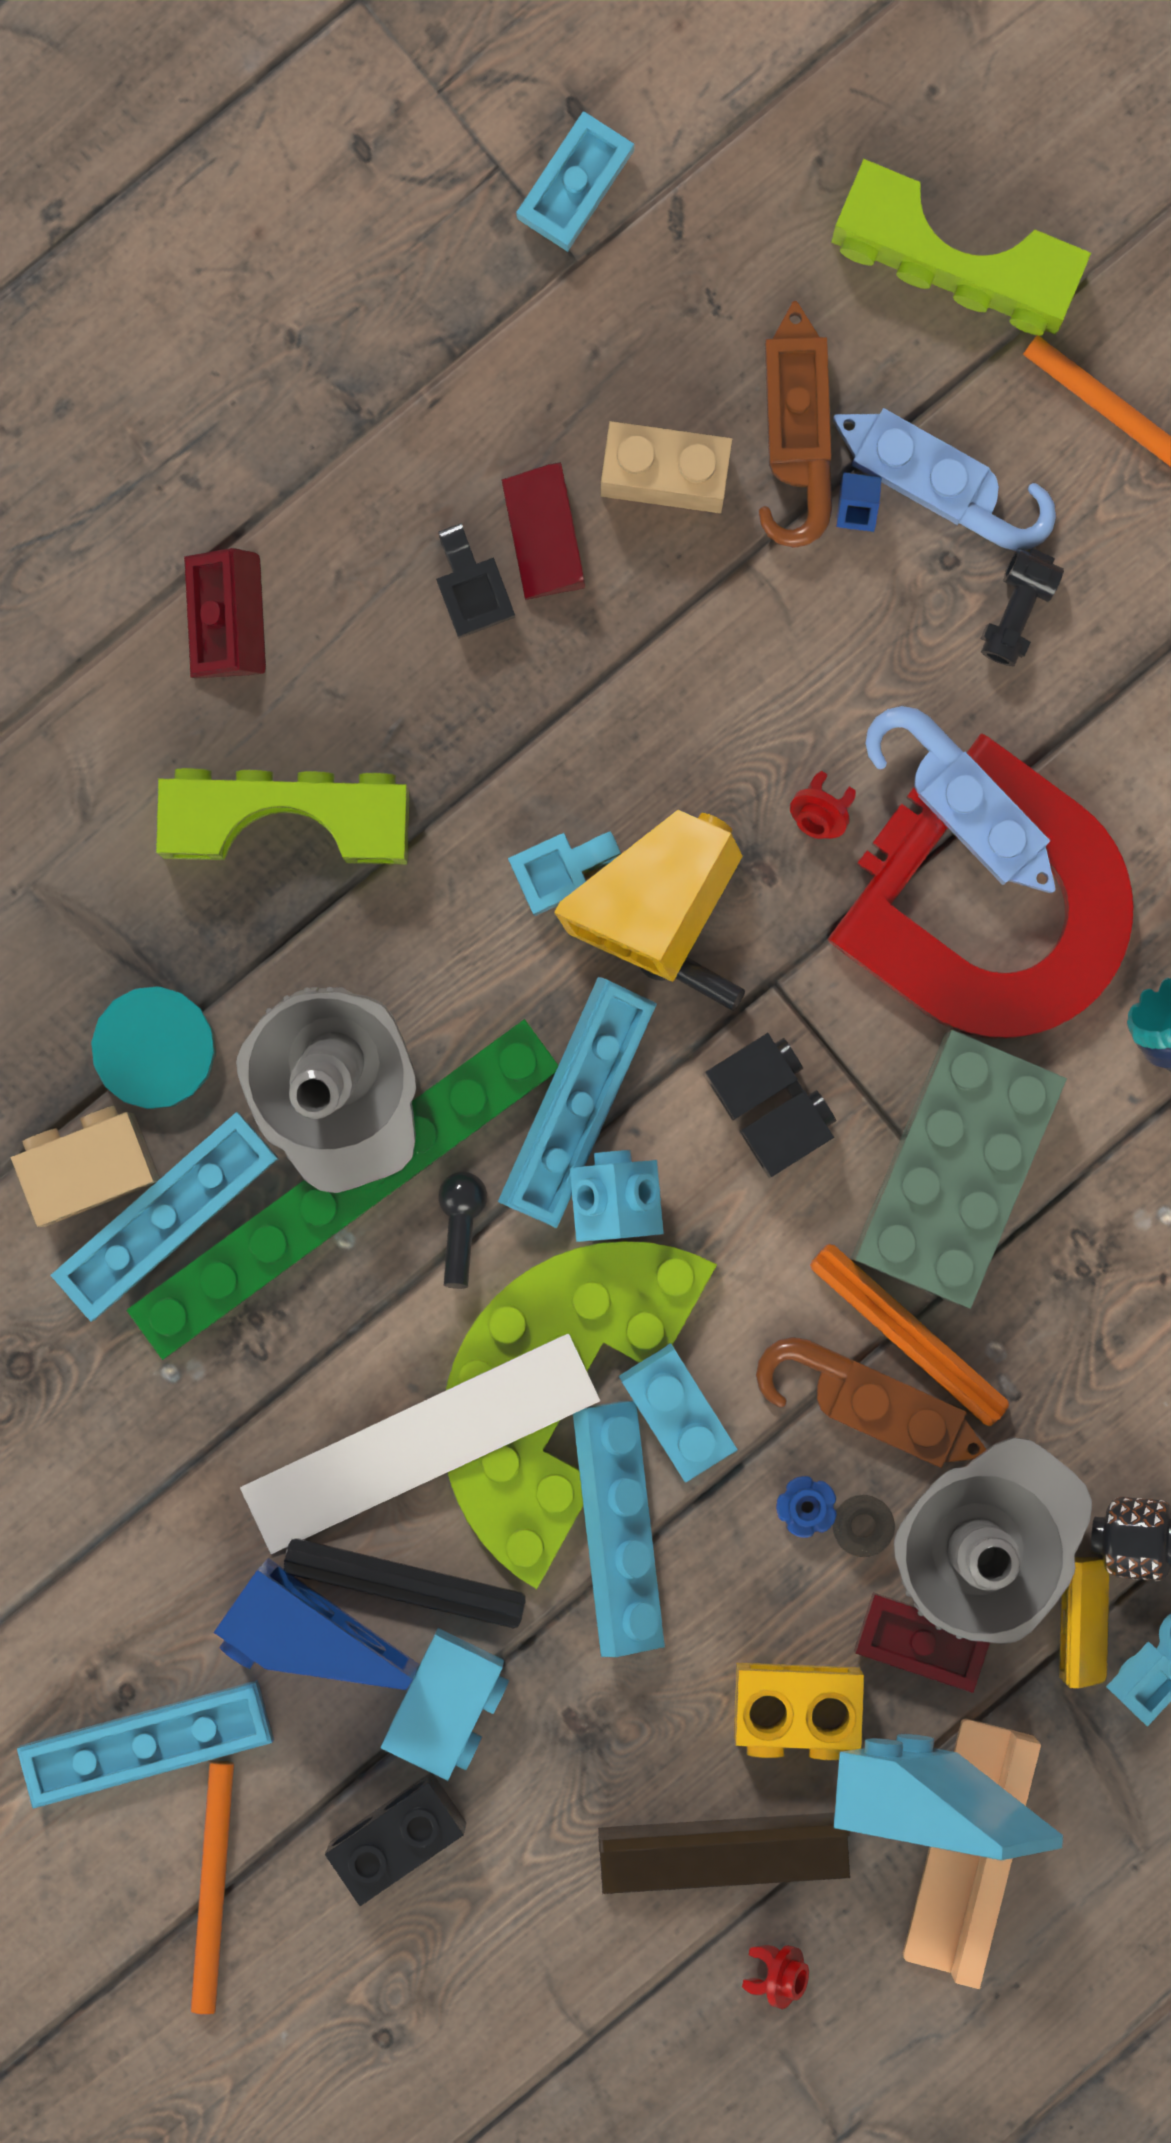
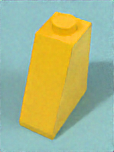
M677 810L561 900L554 913L569 935L673 982L743 855L732 835V828L724 821L707 813H700L699 817L696 818Z

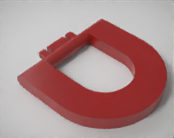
M980 734L966 753L1050 840L1046 845L1051 871L1060 885L1065 905L1063 928L1053 949L1039 963L1025 970L1010 973L987 971L966 961L891 905L948 829L918 797L919 795L915 787L906 798L921 808V813L917 815L901 804L872 843V845L887 855V859L881 861L867 850L857 864L860 868L865 869L874 877L827 940L843 954L938 1023L953 1030L983 1038H1021L1047 1031L1071 1020L1091 1005L1107 988L1123 961L1130 941L1133 925V894L1124 859L1105 827L1088 810L997 742L984 734Z

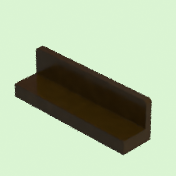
M835 1812L598 1828L602 1894L850 1878L848 1850L850 1831L834 1828Z

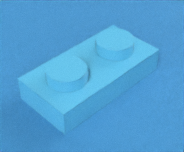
M583 111L516 212L517 219L568 252L633 154L634 143Z
M671 1343L619 1375L623 1385L685 1483L738 1450Z

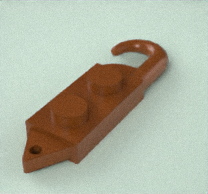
M793 301L773 339H766L768 458L772 474L781 482L796 487H807L808 515L805 523L793 530L780 527L773 520L771 510L767 506L759 509L761 526L769 538L779 545L795 548L811 544L820 538L829 526L832 513L827 337H820L799 303ZM798 316L801 322L793 324L790 321V317Z
M796 1337L778 1340L766 1348L758 1361L756 1378L759 1390L766 1400L779 1408L784 1407L787 1400L776 1390L773 1384V1374L775 1368L780 1363L786 1360H794L821 1372L817 1383V1401L820 1410L838 1422L939 1468L943 1467L944 1462L973 1460L987 1450L966 1421V1411L810 1340ZM971 1443L978 1445V1451L975 1454L968 1452V1446Z

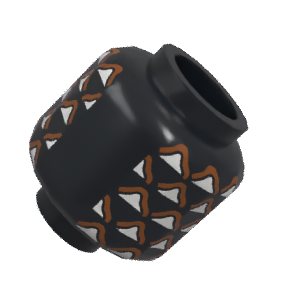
M1117 1497L1113 1499L1107 1508L1105 1517H1094L1091 1532L1092 1554H1103L1104 1567L1113 1577L1151 1581L1163 1580L1171 1569V1506L1166 1501L1130 1497Z

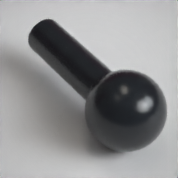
M688 957L675 978L732 1011L739 1006L745 994V989ZM639 967L651 979L658 981L667 980Z
M457 1172L448 1176L443 1181L438 1194L439 1204L445 1214L449 1216L443 1285L448 1288L465 1289L468 1288L473 1218L477 1217L485 1208L487 1190L482 1180L476 1175L469 1172Z

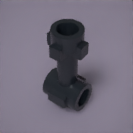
M1020 548L1016 550L1003 578V582L1015 587L999 626L991 623L987 624L980 638L985 641L981 650L985 657L997 663L1013 667L1018 657L1022 658L1026 655L1031 642L1023 638L1021 634L1038 597L1049 602L1055 594L1064 573V568L1053 564L1055 558L1034 548L1029 550V552Z

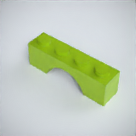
M863 159L835 225L831 243L841 246V254L854 262L872 266L875 261L897 269V277L912 286L929 289L931 284L954 293V301L963 307L977 312H986L988 308L1010 316L1009 322L1017 329L1038 336H1042L1045 331L1056 335L1091 255V252L1035 229L1019 244L998 254L972 255L958 251L944 243L929 226L921 204V182L866 159Z
M181 768L175 769L174 779L158 778L156 853L163 859L225 860L232 843L248 825L268 815L293 813L311 818L324 826L335 838L346 863L408 865L409 789L406 784H396V775L362 773L359 774V783H334V773L305 771L298 772L297 782L273 781V772L238 770L236 771V780H211V770Z

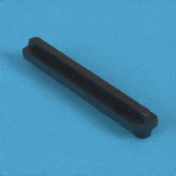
M294 1538L290 1541L284 1559V1572L288 1575L512 1629L518 1628L526 1603V1596L519 1591L299 1538Z

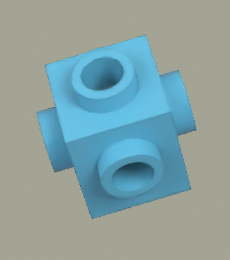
M631 1150L594 1153L595 1165L570 1168L576 1242L664 1234L657 1160L632 1162Z

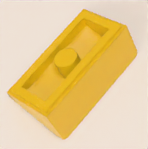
M1074 1557L1075 1573L1069 1586L1061 1596L1059 1678L1069 1688H1083L1100 1684L1107 1677L1109 1573L1104 1567L1103 1558Z

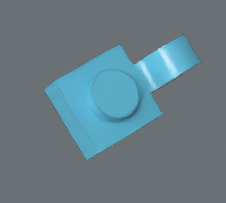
M611 831L573 849L566 835L562 833L509 857L508 860L533 915L537 916L558 906L561 900L585 883L584 873L608 865L622 853Z
M1171 1614L1164 1619L1160 1626V1643L1157 1649L1148 1641L1135 1656L1129 1658L1121 1666L1119 1673L1106 1686L1147 1727L1171 1702Z

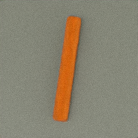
M826 1245L815 1256L810 1264L811 1269L983 1424L992 1426L1005 1414L1009 1407V1402L1003 1395L835 1245Z

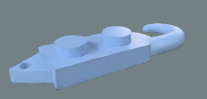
M885 408L882 409L880 414L834 415L833 423L854 457L851 466L869 476L881 477L883 484L956 525L959 523L996 545L1016 551L1018 548L1030 550L1043 543L1053 531L1056 520L1055 504L1049 493L1038 484H1030L1028 491L1039 504V518L1032 527L1019 529L992 514L997 503L999 486L996 476L986 465ZM851 422L854 425V429L848 431L844 428L843 424Z
M899 706L887 709L875 717L867 730L865 744L868 757L876 768L884 769L887 765L881 752L883 736L893 728L901 727L907 729L929 751L920 762L915 774L914 787L919 795L918 797L1002 885L1010 881L1047 893H1053L1056 890L1046 850V845L1050 840L966 752H963L928 715L916 708ZM1038 874L1046 876L1047 881L1045 884L1037 882L1036 877Z

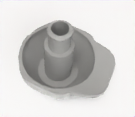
M306 987L304 990H299L290 996H284L283 1000L278 1002L273 1008H267L266 1014L262 1016L242 1044L236 1060L237 1074L245 1098L259 1130L267 1141L283 1149L303 1179L319 1191L339 1193L401 1171L412 1159L416 1142L414 1112L411 1102L416 1092L414 1067L405 1041L394 1016L382 1002L368 996L353 994L343 987Z
M1016 1437L994 1444L965 1467L953 1468L940 1476L916 1502L900 1524L894 1538L895 1558L901 1573L902 1584L907 1590L905 1594L908 1597L911 1596L914 1600L913 1605L918 1609V1615H924L932 1624L936 1625L935 1628L937 1630L943 1629L950 1634L956 1635L958 1639L965 1638L971 1641L1002 1644L1020 1641L1031 1633L1062 1596L1075 1573L1074 1554L1091 1520L1092 1499L1086 1485L1073 1471L1046 1449L1029 1439Z

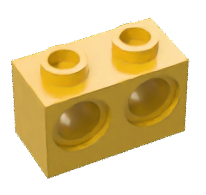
M736 1663L734 1740L736 1746H747V1755L762 1758L784 1757V1748L809 1749L810 1758L820 1760H839L841 1751L861 1749L863 1672L860 1667ZM773 1696L783 1702L784 1714L779 1722L765 1727L752 1721L750 1709L752 1704L760 1697ZM828 1698L840 1700L846 1706L844 1720L840 1725L832 1729L821 1728L812 1721V1713L815 1706L820 1701Z

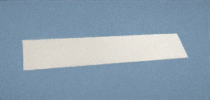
M568 1333L240 1487L270 1553L273 1554L288 1547L290 1541L294 1538L305 1539L600 1402V1398Z

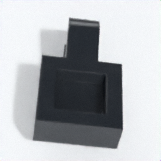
M461 523L439 531V538L453 573L437 578L436 581L458 639L515 618L513 607L494 557L476 564Z

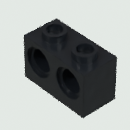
M430 1772L330 1841L325 1856L358 1905L362 1906L464 1836L466 1821L435 1775Z

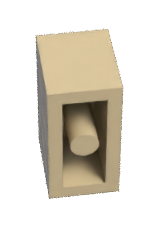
M609 421L601 477V497L721 513L732 438Z
M111 1106L80 1118L83 1129L64 1137H60L58 1129L55 1128L22 1141L26 1151L12 1156L11 1160L37 1227H47L152 1186L159 1180L134 1113L125 1112L118 1115L115 1106Z

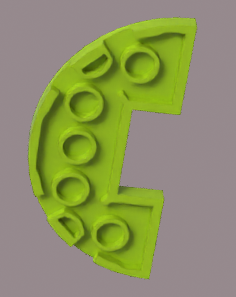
M633 1241L597 1243L555 1255L514 1279L481 1312L466 1334L454 1359L446 1390L568 1333L586 1371H588L603 1343L640 1363L670 1343L673 1345L717 1264L672 1246ZM559 1421L448 1472L456 1500L467 1522L480 1541L501 1564L535 1589L540 1585L583 1507L579 1469L544 1450Z

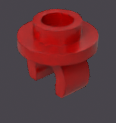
M823 771L818 772L813 777L807 789L800 790L795 794L790 803V813L799 829L806 835L817 839H833L843 835L849 825L850 817L848 810L855 799L856 790L849 786L840 799H836L822 791V786L828 775Z
M772 1945L756 1946L749 1949V1956L759 1958L766 1963L768 1975L765 1981L759 1978L743 1980L742 1988L753 1995L767 1994L769 2004L779 2009L787 2008L793 2000H799L803 1996L809 1980V1967L804 1963L801 1949L791 1945H786L781 1950Z

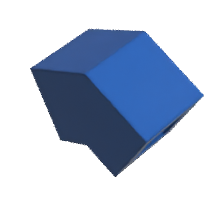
M843 473L840 484L836 527L875 531L880 504L881 477ZM848 505L868 508V510L848 507Z

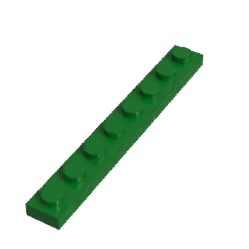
M525 1019L411 1101L414 1112L416 1142L412 1159L401 1171L339 1193L319 1191L303 1180L126 1311L162 1360L166 1359L555 1074L559 1065Z

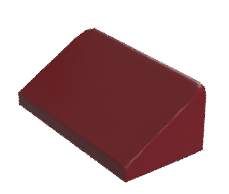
M561 462L548 464L502 479L525 600L585 589L583 569Z
M230 548L184 556L190 678L250 676L265 673L266 660L259 555L251 551Z

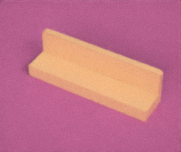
M967 1718L963 1719L960 1723L953 1752L959 1753L1026 1806L1041 1748L1040 1742L1033 1735ZM929 1846L903 1949L904 1959L907 1962L949 1972L955 1983L980 1989L1013 1858L997 1860Z

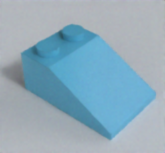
M899 1734L896 1741L870 1738L865 1739V1748L840 1752L834 1828L997 1860H1006L1062 1848L1063 1835L959 1753L934 1748V1738Z

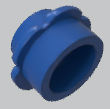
M809 1476L797 1477L787 1483L786 1492L780 1494L777 1499L776 1510L779 1519L788 1524V1531L795 1536L809 1538L814 1535V1532L823 1533L831 1528L835 1522L837 1512L834 1509L836 1495L830 1485L821 1480L815 1482ZM805 1501H810L813 1504V1510L809 1513H805L801 1509Z

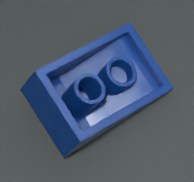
M270 1558L257 1569L213 1632L224 1640L220 1645V1649L231 1659L248 1669H251L256 1662L266 1670L407 1690L414 1680L419 1667V1663L297 1577L285 1573L284 1568Z

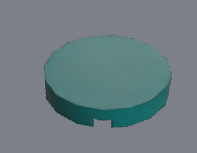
M159 986L133 989L113 1000L98 1018L91 1041L93 1065L104 1086L123 1102L146 1109L174 1107L194 1095L209 1078L216 1055L214 1030L202 1009L184 994Z

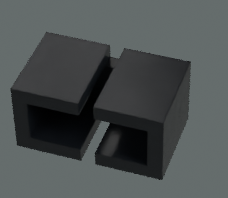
M766 1033L710 1068L703 1075L732 1121L784 1088L790 1095V1100L739 1131L767 1177L771 1178L833 1139L834 1136L828 1126L836 1122V1119L817 1090L807 1095L797 1081L798 1079L795 1074L803 1070V1066L785 1038L774 1043L769 1033Z

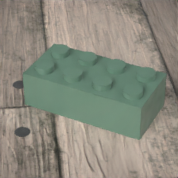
M954 1030L945 1033L850 1259L957 1305L971 1309L1067 1078Z

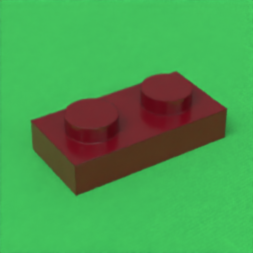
M875 1592L872 1593L854 1648L855 1654L974 1693L990 1642L971 1641L965 1638L958 1639L956 1635L950 1634L943 1629L937 1630L935 1628L936 1625L932 1624L924 1615H918V1609L914 1605Z

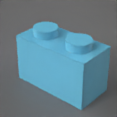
M437 1628L418 1667L414 1680L410 1684L380 1748L447 1781L455 1766L466 1771L482 1736L472 1732L483 1709L494 1714L508 1685L509 1680L499 1676L504 1660Z

